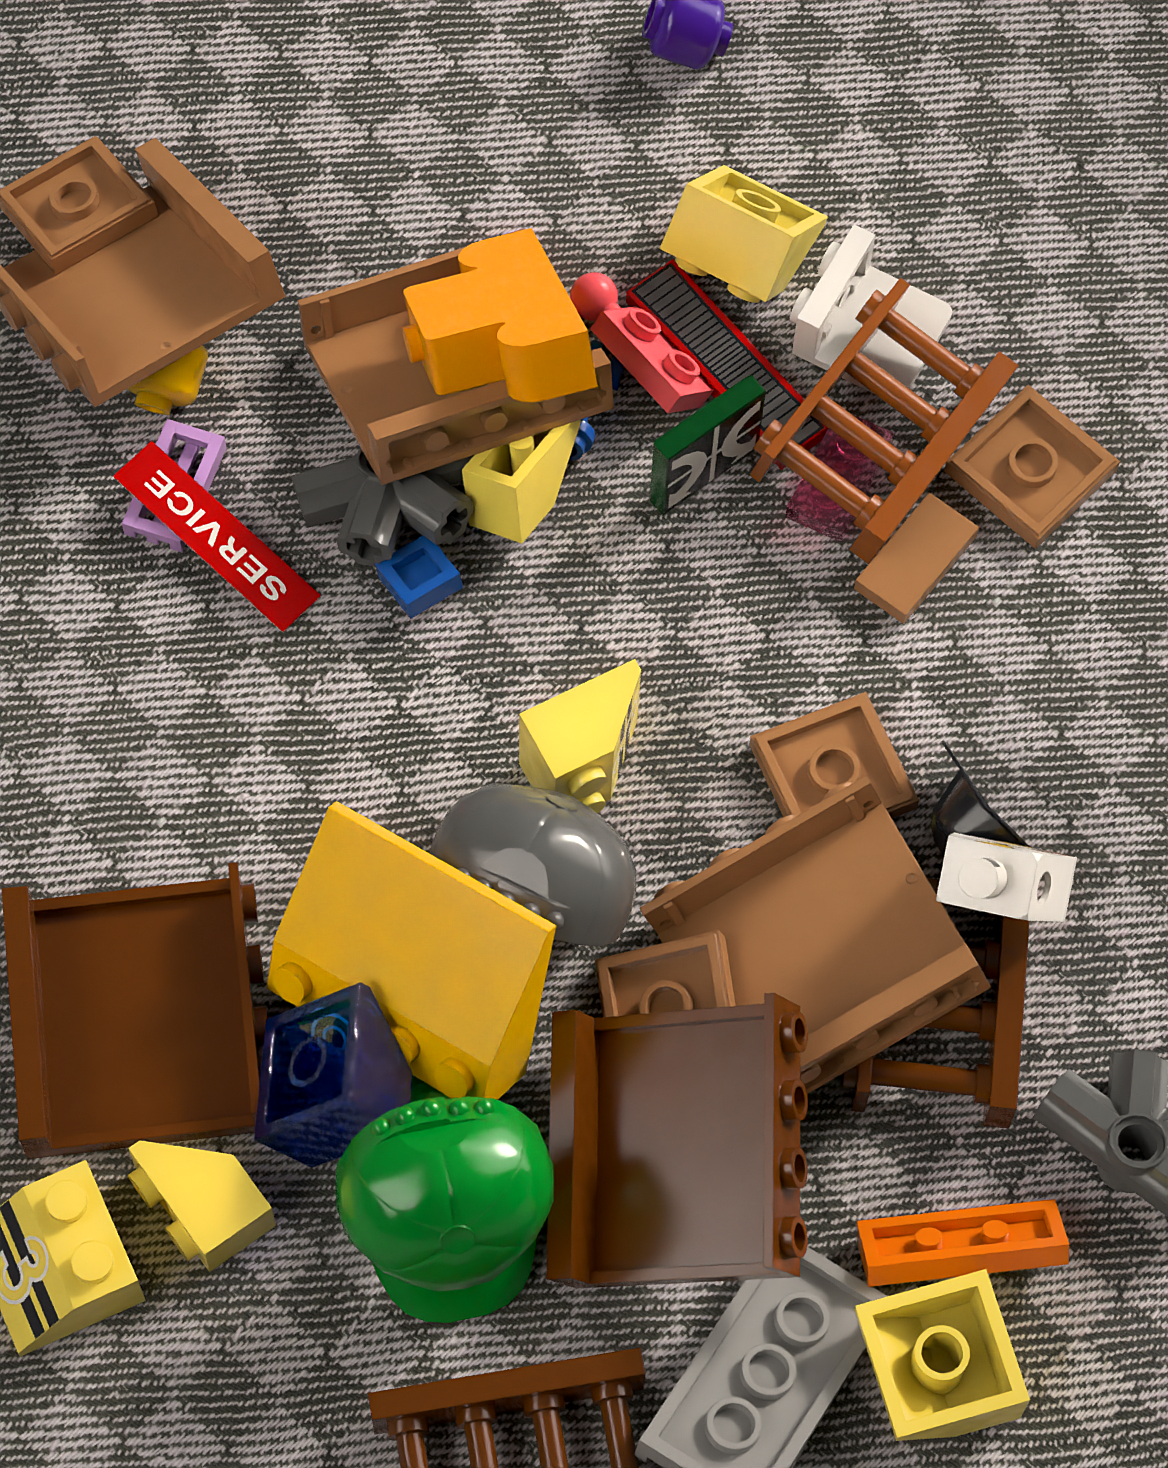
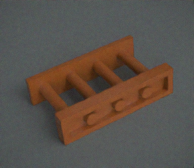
M901 277L886 296L879 290H876L855 318V320L863 325L787 423L783 425L774 419L753 447L761 455L750 473V476L756 481L760 482L774 463L779 460L856 518L853 524L862 532L849 550L867 564L876 556L1019 366L999 351L986 369H983L977 363L970 367L896 312L895 308L910 286ZM878 330H881L956 386L953 393L962 400L952 413L943 406L937 410L861 353ZM845 372L923 430L920 436L927 440L929 444L919 457L910 450L904 454L828 397V394ZM811 416L890 474L887 480L896 487L885 501L876 494L870 498L793 440Z

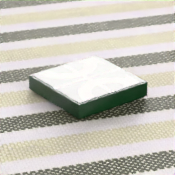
M752 375L742 379L654 441L649 500L662 515L755 451L753 447L760 438L766 390Z

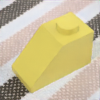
M581 420L475 454L462 469L465 495L472 500L474 513L469 518V525L522 544L555 505Z

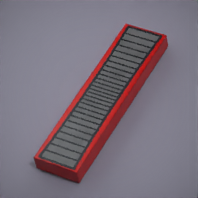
M674 259L626 292V303L630 307L637 306L639 309L651 314L661 326L660 332L678 351L687 354L698 364L700 375L714 389L711 393L714 398H717L747 376L750 377L752 375L766 390L760 437L774 419L785 425L804 401L802 396L688 274L678 267ZM811 416L793 440L809 451L828 437L829 428ZM779 460L775 462L780 470L787 467Z

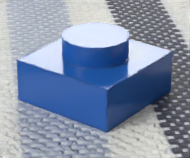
M421 536L395 551L391 559L384 560L380 564L375 563L379 579L410 619L464 588L458 570L439 546L425 536Z

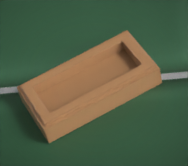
M929 492L855 581L854 590L905 624L977 537L979 526Z

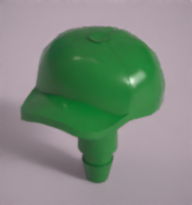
M406 1072L401 1082L398 1107L386 1112L366 1125L351 1139V1143L337 1163L335 1181L337 1211L349 1241L372 1262L376 1274L389 1297L406 1314L425 1322L440 1323L480 1317L508 1305L523 1290L531 1272L537 1235L554 1201L553 1163L537 1124L517 1110L516 1107L494 1098L469 1096L449 1098L439 1090Z

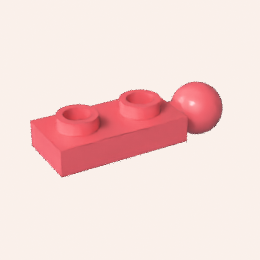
M586 273L574 282L570 291V299L580 317L589 321H595L590 330L667 414L702 407L714 389L700 375L698 364L687 354L678 351L660 332L661 326L651 314L639 309L637 306L621 308L617 304L618 291L616 285L608 276L602 273Z

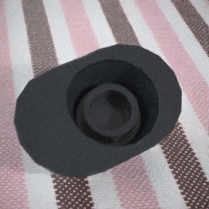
M942 740L943 746L959 768V771L932 812L931 830L933 840L942 855H945L948 836L954 832L1030 847L990 808L947 743Z

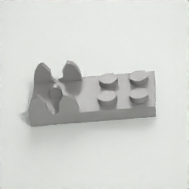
M807 1247L804 1257L800 1258V1277L745 1280L641 1436L634 1455L646 1464L652 1460L663 1468H794L811 1435L867 1349L854 1310L855 1306L888 1296L874 1287H868L867 1283Z

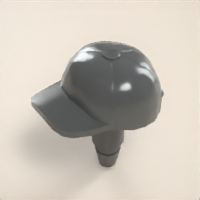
M491 783L462 796L448 810L437 828L429 854L555 924L554 940L584 946H605L615 942L622 934L632 911L636 894V868L628 846L618 832L598 813L573 796L536 787Z

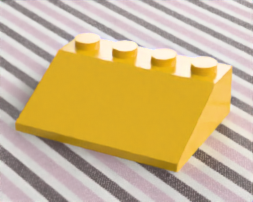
M336 801L327 809L274 937L267 989L316 1018L325 1011H336L344 1014L356 1025L383 1014L390 1029L360 1040L361 1045L366 1047L394 1036L401 1051L383 1057L390 1063L424 1081L449 1098L469 1096L498 1100L527 1071L556 925ZM330 1014L320 1019L327 1025L338 1024L342 1026L348 1033L349 1038L357 1042L354 1029L343 1017ZM333 1027L335 1030L341 1031L340 1028Z

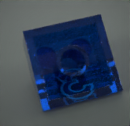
M359 982L266 1019L255 1141L313 1168L341 1158L351 1143V1139L366 1125L386 1112L410 1103L412 1070L369 986Z

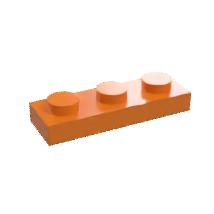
M1055 1199L857 1221V1244L868 1287L959 1277L984 1269L987 1270V1273H997L1069 1264V1242Z

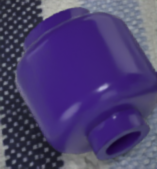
M651 0L643 24L642 37L649 39L650 51L654 56L700 70L709 63L713 54L723 57L732 36L733 23L725 21V6L722 0Z

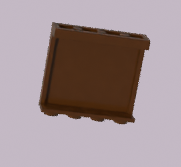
M238 862L228 863L229 878L35 900L32 899L28 886L2 888L19 1141L27 1159L129 1148L139 1140L163 1144L266 1132L264 1110L277 1108L273 1070H260L258 1047L270 1045L267 1008L266 1006L254 1007L252 991L253 984L264 983L260 944L248 945L246 923L258 922L254 883L242 884Z
M764 993V1004L593 1018L578 1010L552 1012L549 1155L553 1163L554 1201L548 1214L547 1280L579 1289L800 1277V1258L804 1257L808 1243L806 1225L802 1217H800V1189L804 1188L808 1175L806 1156L800 1148V1120L805 1118L808 1108L806 1088L802 1080H800V1053L805 1051L808 1041L807 1024L803 1014L800 1012L801 1006L776 993Z

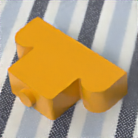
M532 228L472 243L458 254L461 274L410 286L403 291L410 325L402 327L409 359L411 363L422 362L433 389L438 395H446L505 380L508 395L512 399L521 402H538L598 387L588 330Z

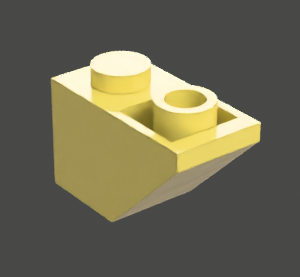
M140 1140L128 1148L136 1170L128 1174L131 1183L149 1208H152L159 1202L173 1220V1223L165 1229L187 1261L198 1255L210 1272L276 1226L272 1207L234 1155Z

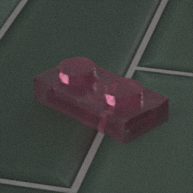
M853 415L889 443L893 444L895 433ZM829 428L814 454L816 458L865 494H867L880 469V466ZM802 478L787 505L785 518L842 542L854 516Z

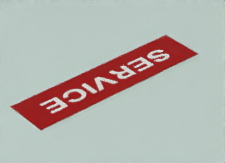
M153 441L147 444L113 475L122 486L280 631L284 632L321 596Z

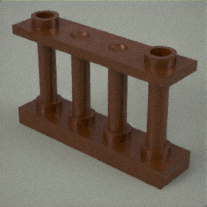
M927 878L937 894L940 879ZM942 903L943 906L960 907V906H955V905H950V904ZM986 912L987 917L997 918L996 940L986 939L985 945L967 944L986 979H993L991 1002L981 1001L980 1007L960 1005L924 1026L925 1028L977 1033L978 1040L988 1041L987 1064L977 1063L974 1070L875 1059L872 1056L842 1074L841 1088L853 1089L851 1111L865 1112L871 1085L973 1096V1103L984 1104L982 1126L1009 1129L1017 1110L1030 921Z
M641 1347L368 1393L374 1435L388 1433L389 1440L397 1442L400 1468H428L424 1436L430 1433L429 1426L456 1421L458 1429L465 1430L470 1467L499 1468L492 1424L498 1421L497 1414L524 1410L525 1417L533 1418L541 1468H569L560 1413L566 1410L565 1403L592 1398L594 1406L601 1408L611 1468H639L638 1459L634 1455L636 1448L627 1402L633 1399L632 1391L644 1389L646 1373Z

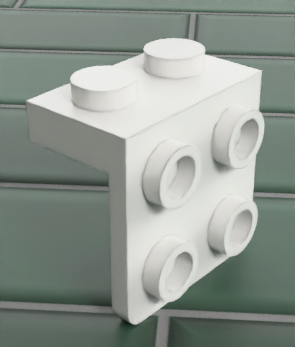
M853 225L842 244L835 241L830 244L818 269V274L822 276L814 290L807 287L804 288L792 309L790 321L796 323L792 354L828 370L863 326L855 318L876 290H879L886 296L899 280L870 266L875 234ZM911 285L895 308L896 312L937 342L948 326L952 315V309L948 303ZM878 330L861 352L909 389L925 363L881 330ZM846 372L842 376L843 379L870 391Z

